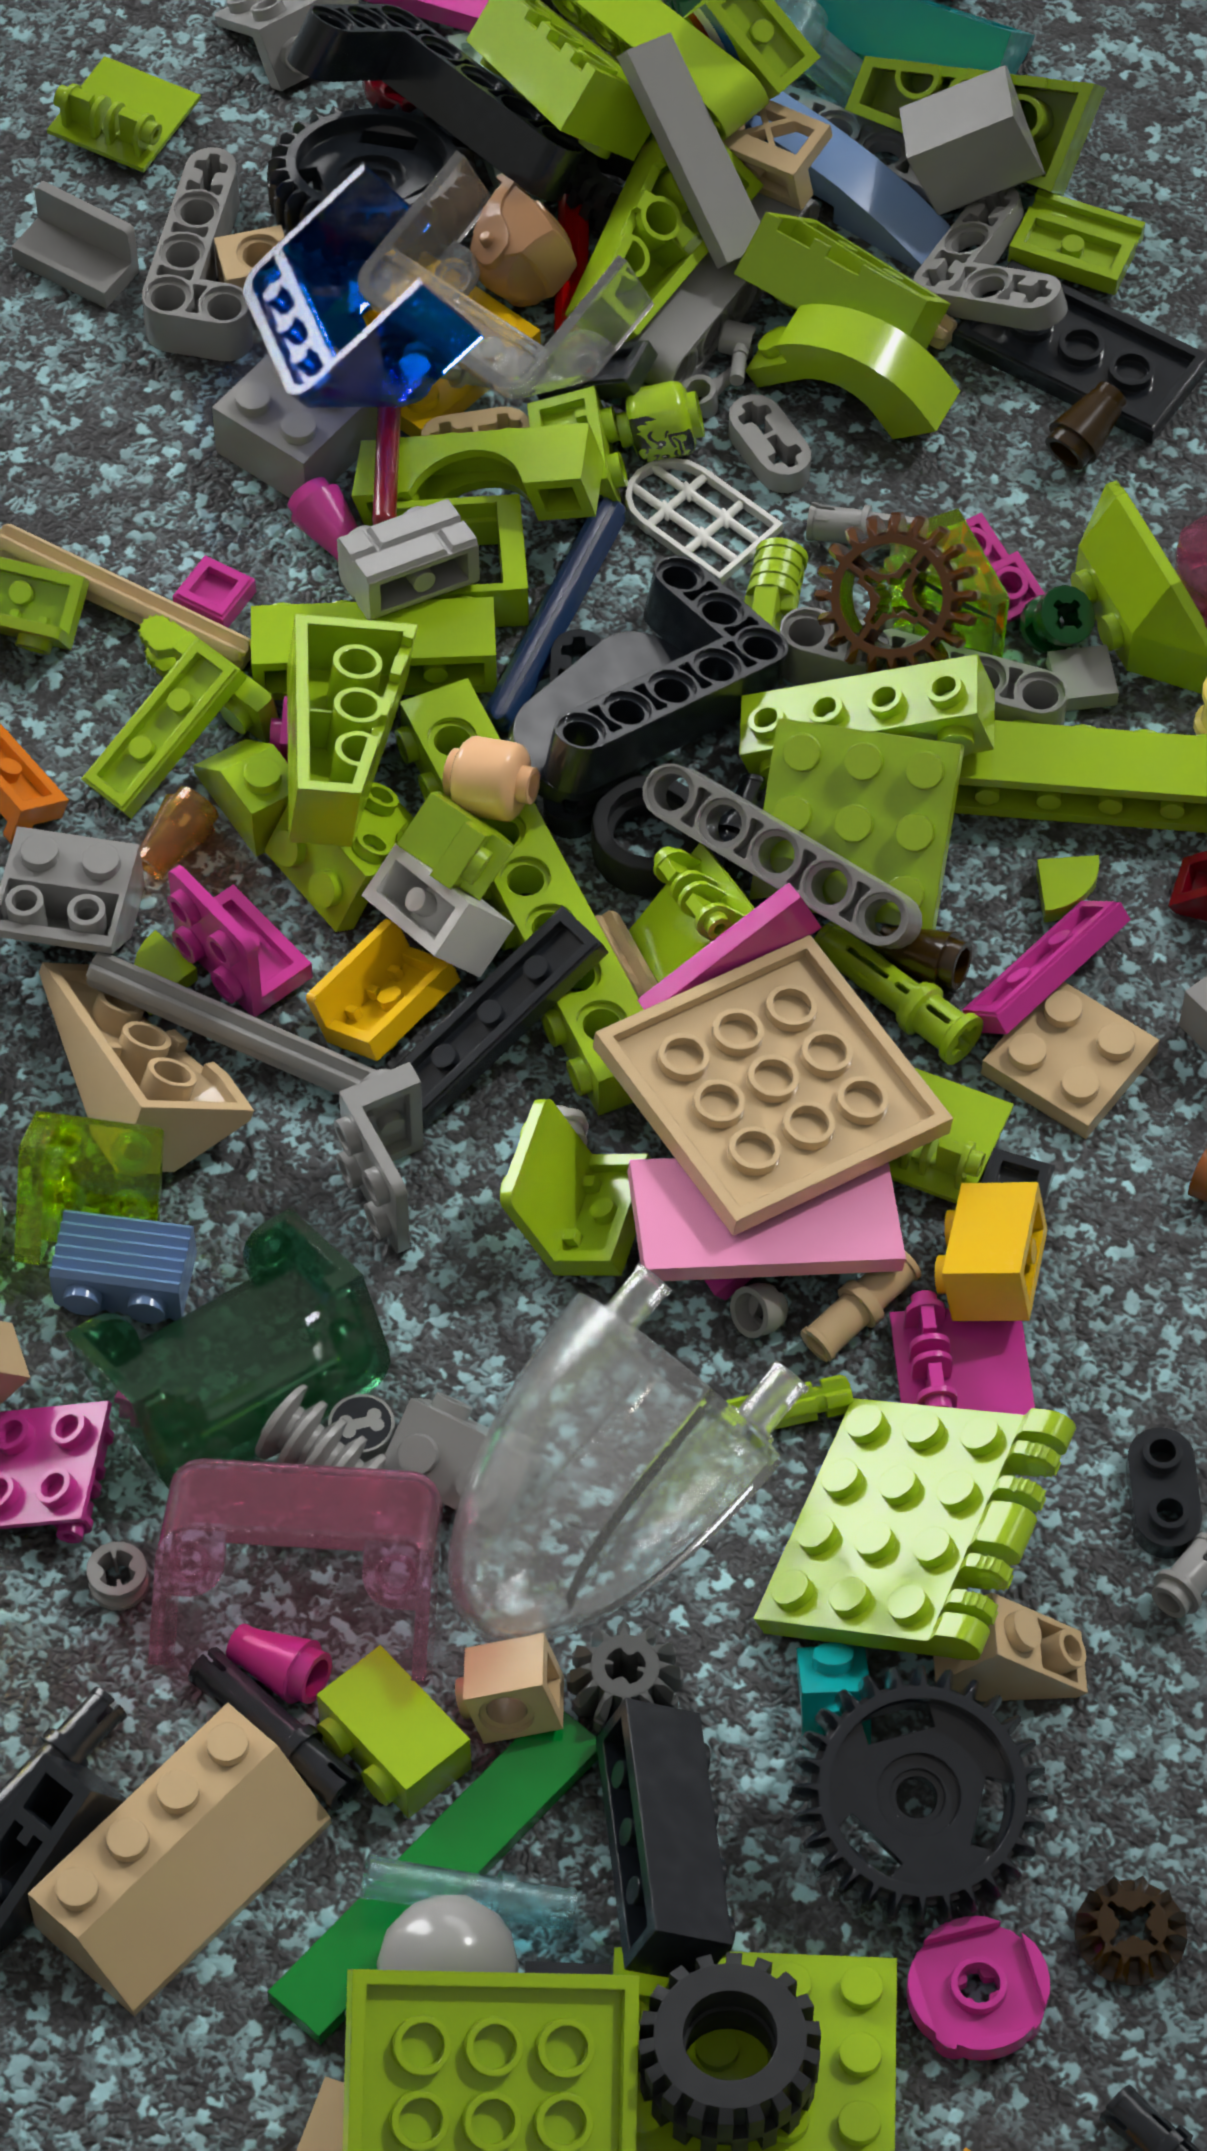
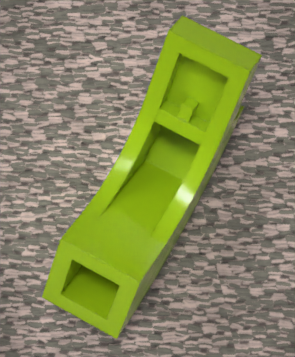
M829 304L800 305L787 327H776L761 338L758 343V351L745 370L757 387L801 379H816L835 384L849 391L865 403L892 439L936 432L960 393L959 388L940 363L907 334L867 313Z

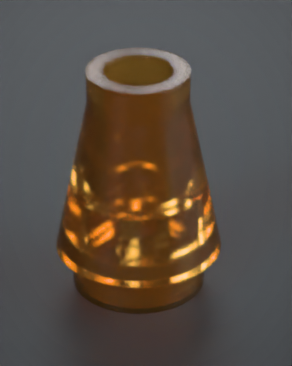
M180 786L175 794L165 795L140 847L143 871L158 880H162L170 869L215 833L213 824L219 818V813L205 797L186 786Z

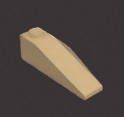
M42 962L39 975L92 1132L118 1171L137 1175L146 1172H175L251 1120L254 1109L226 1071L215 1062L206 1063L203 1067L185 1052L188 1040L175 1029L165 1032L143 1017L145 1010L90 987L87 984L86 977L90 964Z

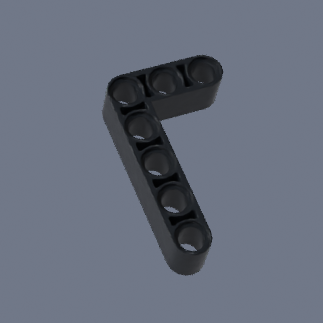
M389 4L311 5L287 57L292 67L302 74L319 81H383L505 176L513 180L522 189L531 195L549 202L561 201L586 149L578 142L576 137L560 131L534 105L422 20L397 6Z
M684 556L662 558L656 563L643 613L644 620L662 639L674 645L685 656L561 714L556 719L544 766L545 779L557 790L568 794L590 792L741 718L743 695L778 689L789 649L786 639L698 562Z

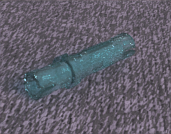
M370 1853L365 1861L364 1867L368 1869V1873H363L360 1892L361 1899L364 1900L375 1899L412 1905L433 1895H467L499 1914L506 1926L509 1925V1922L569 1933L574 1920L569 1918L568 1914H575L577 1890L574 1887L563 1888L517 1880L515 1872L500 1870L497 1876L377 1857L376 1854Z

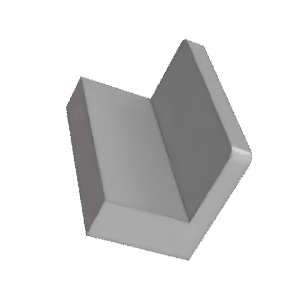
M41 181L34 189L38 218L11 246L13 262L107 309L139 273L134 227L130 223L45 181Z

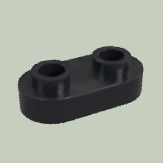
M1162 1427L1151 1428L1138 1434L1131 1442L1128 1450L1126 1477L1132 1529L1137 1543L1147 1553L1164 1559L1177 1558L1192 1544L1194 1537L1200 1533L1202 1525L1195 1454L1190 1442L1179 1432ZM1154 1452H1164L1169 1454L1172 1460L1169 1462H1158L1152 1458L1151 1454ZM1161 1511H1172L1180 1519L1175 1522H1166L1158 1516V1513Z

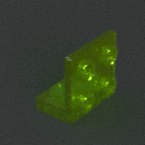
M36 1111L19 1145L14 1262L40 1265L50 1242H57L64 1210L160 1222L164 1151L163 1129Z

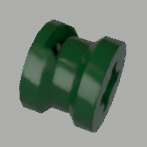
M1068 585L1054 587L1045 594L1033 598L1025 605L1020 615V628L1023 638L1031 648L1043 654H1047L1049 651L1065 650L1071 645L1082 642L1090 635L1095 623V612L1092 602L1084 592ZM1061 616L1063 617V620H1064V626H1063V627H1061V623H1060V618H1061Z

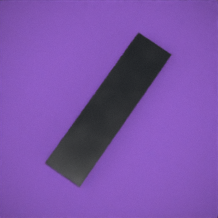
M561 906L394 1067L396 1068L410 1062L421 1081L424 1129L609 953L605 946L565 907Z

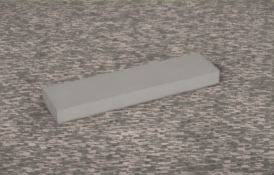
M671 32L626 50L617 56V59L717 269L741 259L760 224V220Z

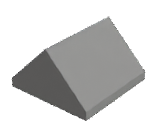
M1006 65L899 108L907 160L937 215H944L1045 174Z

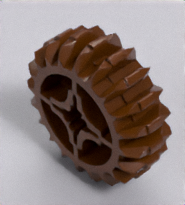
M903 512L891 513L888 520V531L879 515L867 517L866 528L868 537L857 526L848 527L845 530V534L852 549L850 550L838 543L830 545L828 552L840 564L838 568L828 565L819 566L817 574L824 579L831 580L832 587L831 589H820L814 592V599L816 601H831L832 606L831 612L822 613L817 617L819 625L837 623L839 630L829 637V645L831 647H838L847 641L852 643L845 654V662L850 665L856 664L867 653L866 673L881 671L886 660L887 668L890 670L906 667L907 661L909 666L928 663L926 653L933 662L949 659L948 652L942 644L943 641L952 647L962 648L967 640L963 634L954 628L956 623L963 626H974L977 622V616L962 610L963 602H975L981 599V592L978 590L963 591L962 580L973 578L978 574L975 566H965L958 569L955 564L967 552L965 545L962 543L956 544L945 551L942 547L949 538L950 530L945 526H939L927 538L929 518L923 515H917L914 518L908 531L907 520ZM890 544H901L917 550L910 561H905L894 573L886 571L881 566L875 567L866 560L875 551ZM931 564L934 566L942 586V606L939 615L936 613L937 608L927 600L924 593V584L931 573L929 569ZM856 577L858 578L857 583L868 592L870 598V608L863 619L865 622L864 626L860 623L853 604V586ZM903 579H907L904 582L905 588L901 595L908 601L907 605L911 609H906V606L892 607V612H888L891 608L889 604L893 596L886 590L887 586L883 583L888 582L889 585L902 584ZM900 618L909 621L913 625L920 624L929 631L922 639L906 647L891 646L877 640L884 630L891 629L893 624Z

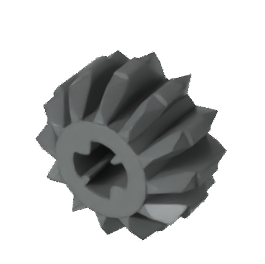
M623 1619L618 1624L617 1636L610 1637L596 1626L594 1632L591 1633V1647L576 1646L572 1653V1665L575 1669L567 1673V1691L576 1696L574 1699V1712L578 1719L594 1716L593 1728L599 1734L625 1698L678 1708V1696L675 1693L683 1688L684 1673L683 1670H680V1667L674 1665L676 1663V1650L672 1643L656 1645V1631L653 1630L651 1625L638 1636L630 1635V1627Z

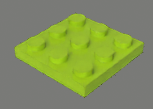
M778 718L763 810L908 895L918 904L922 913L921 928L936 930L965 746L956 743ZM782 840L778 842L771 851L770 863L777 873L787 870L793 863L795 857L794 848L790 841ZM841 871L829 874L823 884V896L830 905L840 902L848 889L847 879ZM753 875L749 900L770 897L778 889ZM894 902L883 905L875 917V923L899 926L901 922V912Z

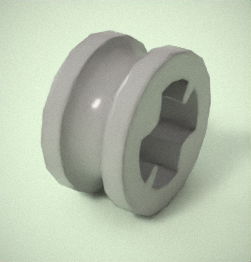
M109 1542L101 1545L91 1554L86 1569L89 1581L88 1586L93 1599L101 1607L109 1610H126L136 1606L144 1599L149 1589V1574L144 1555L136 1546L126 1542ZM119 1566L129 1567L131 1581L122 1585L121 1580L117 1579V1586L107 1585L106 1570L114 1567L115 1572L118 1573Z

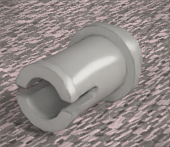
M1201 1532L1197 1534L1192 1544L1170 1569L1159 1571L1154 1578L1155 1587L1151 1592L1152 1598L1163 1612L1172 1617L1182 1618L1186 1614H1193L1202 1605L1201 1595L1207 1589V1561L1203 1559V1556L1207 1553V1533Z

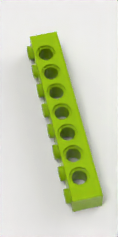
M468 678L400 702L401 727L394 730L395 740L406 764L415 762L420 772L418 783L424 801L431 792L441 791L444 793L442 785L444 765L452 749L460 748L462 743L471 736L501 740ZM535 803L531 805L525 804L520 814L510 822L481 818L506 837L515 847L482 897L491 907L515 925L501 948L503 950L511 948L513 952L517 950L563 906L609 952L572 987L581 988L584 991H568L541 1017V1021L553 1047L562 1045L569 1058L566 1061V1068L575 1092L578 1096L588 1095L598 1116L634 1103L594 1050V1039L592 1038H594L596 1031L644 1009L637 1001L638 997L542 816ZM531 893V894H533V895L522 896V895H518V894Z

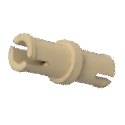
M906 1251L903 1271L865 1273L857 1281L848 1280L838 1289L839 1298L808 1327L806 1326L801 1330V1337L804 1343L818 1358L825 1362L828 1360L830 1362L835 1358V1354L865 1326L875 1327L884 1318L883 1309L914 1280L917 1281L921 1277V1270L918 1264Z

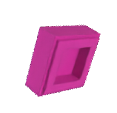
M205 555L172 596L173 602L229 628L256 593V582L254 578Z

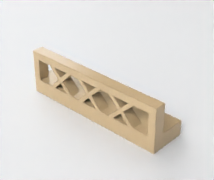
M769 100V104L756 114L761 117L763 125L741 131L737 130L723 143L764 185L758 193L802 211L813 196L808 169L832 138L831 126ZM794 132L809 137L797 154L775 146L773 139Z

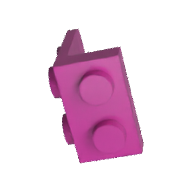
M178 865L168 872L171 895L167 897V902L174 919L175 931L172 932L173 942L188 962L193 964L198 961L210 973L215 988L227 1002L233 1004L237 1001L251 1016L256 1017L313 978L312 963L234 884L213 897L183 866Z

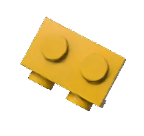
M386 918L307 993L306 1001L327 1043L378 1061L387 1052L392 1050L398 1041L421 1018L439 1004L440 1000L460 981L454 965L432 954L410 947L401 928L392 920Z

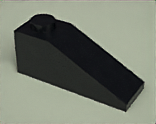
M43 1753L0 1819V1953L34 1921L28 1893L126 1800L124 1796L86 1766Z

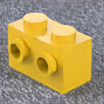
M1038 1182L961 1183L956 1210H947L945 1216L946 1255H938L935 1262L936 1291L938 1294H946L952 1321H1030L1048 1231Z

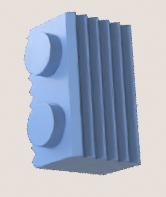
M64 1210L57 1244L55 1245V1253L52 1257V1266L49 1272L54 1303L60 1307L64 1306L67 1310L79 1315H94L100 1311L107 1310L110 1313L118 1311L124 1315L128 1314L132 1319L148 1324L160 1323L168 1318L176 1322L182 1320L197 1255L194 1226Z

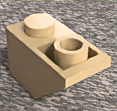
M993 1592L985 1596H988V1598L998 1604L997 1611L999 1613L994 1625L988 1627L990 1635L980 1658L970 1661L933 1656L936 1682L941 1674L949 1669L953 1671L952 1690L959 1693L972 1679L978 1680L979 1685L975 1699L981 1702L988 1701L995 1695H1000L1002 1701L1078 1698L1088 1693L1085 1671L1086 1650L1082 1642L1081 1631Z

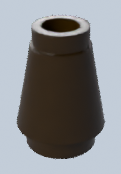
M1103 381L1099 382L1094 389L1089 391L1049 425L1050 434L1045 439L1048 450L1061 463L1075 470H1081L1086 463L1096 462L1121 411L1127 405L1125 396L1113 385Z
M885 924L879 933L882 936H889L899 926L895 927ZM921 928L918 937L911 944L903 948L888 949L876 945L874 947L875 952L881 954L887 961L909 977L921 983H934L942 991L945 988L958 990L968 974L972 959L971 943L961 940L959 933L956 931Z

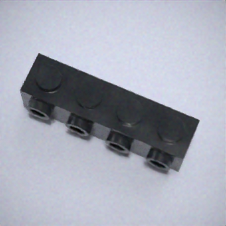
M625 1698L596 1737L624 1969L669 1978V1973L682 1965L690 1974L695 1971L696 1958L711 1954L714 1965L718 1964L722 1958H725L726 1953H730L733 1947L736 1932L734 1919L729 1916L725 1891L727 1865L725 1859L720 1856L716 1829L719 1809L717 1802L712 1799L708 1773L711 1758L710 1748L704 1743L700 1713Z

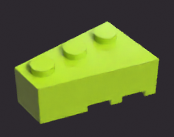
M765 212L734 272L738 277L773 295L778 301L795 310L800 305L829 304L858 310L891 324L914 339L925 349H927L950 306V303L811 218Z

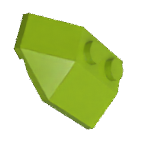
M1117 480L1107 483L1079 544L1076 570L1071 574V586L1084 592L1092 602L1098 633L1103 645H1107L1108 651L1115 650L1127 671L1202 694V686L1207 678V628L1205 627L1204 619L1128 493L1120 486Z

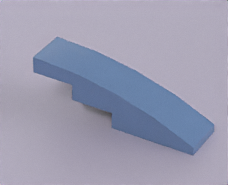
M783 91L770 99L831 126L832 138L808 171L813 195L834 206L833 222L917 271L951 226L940 215H937L936 211L913 188L875 155L827 119ZM755 115L745 123V129L763 125L761 117ZM794 132L773 139L775 146L797 154L809 137Z

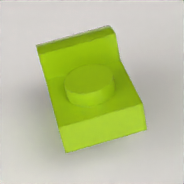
M434 791L429 794L396 844L432 868L433 871L429 876L450 890L460 887L479 901L515 849L514 845L500 832L481 818L454 803L450 797L441 791Z

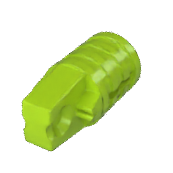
M773 537L761 541L756 547L744 602L780 633V625L784 616L798 608L802 583L808 563V554L795 541Z

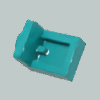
M829 1642L817 1647L796 1648V1671L801 1703V1738L809 1730L825 1736L826 1732L815 1721V1716L822 1708H827L841 1716L842 1714L834 1700L835 1696L842 1689L848 1690L858 1701L862 1700L858 1689V1682L862 1677L869 1675L865 1647ZM871 1719L862 1723L868 1745L871 1744Z

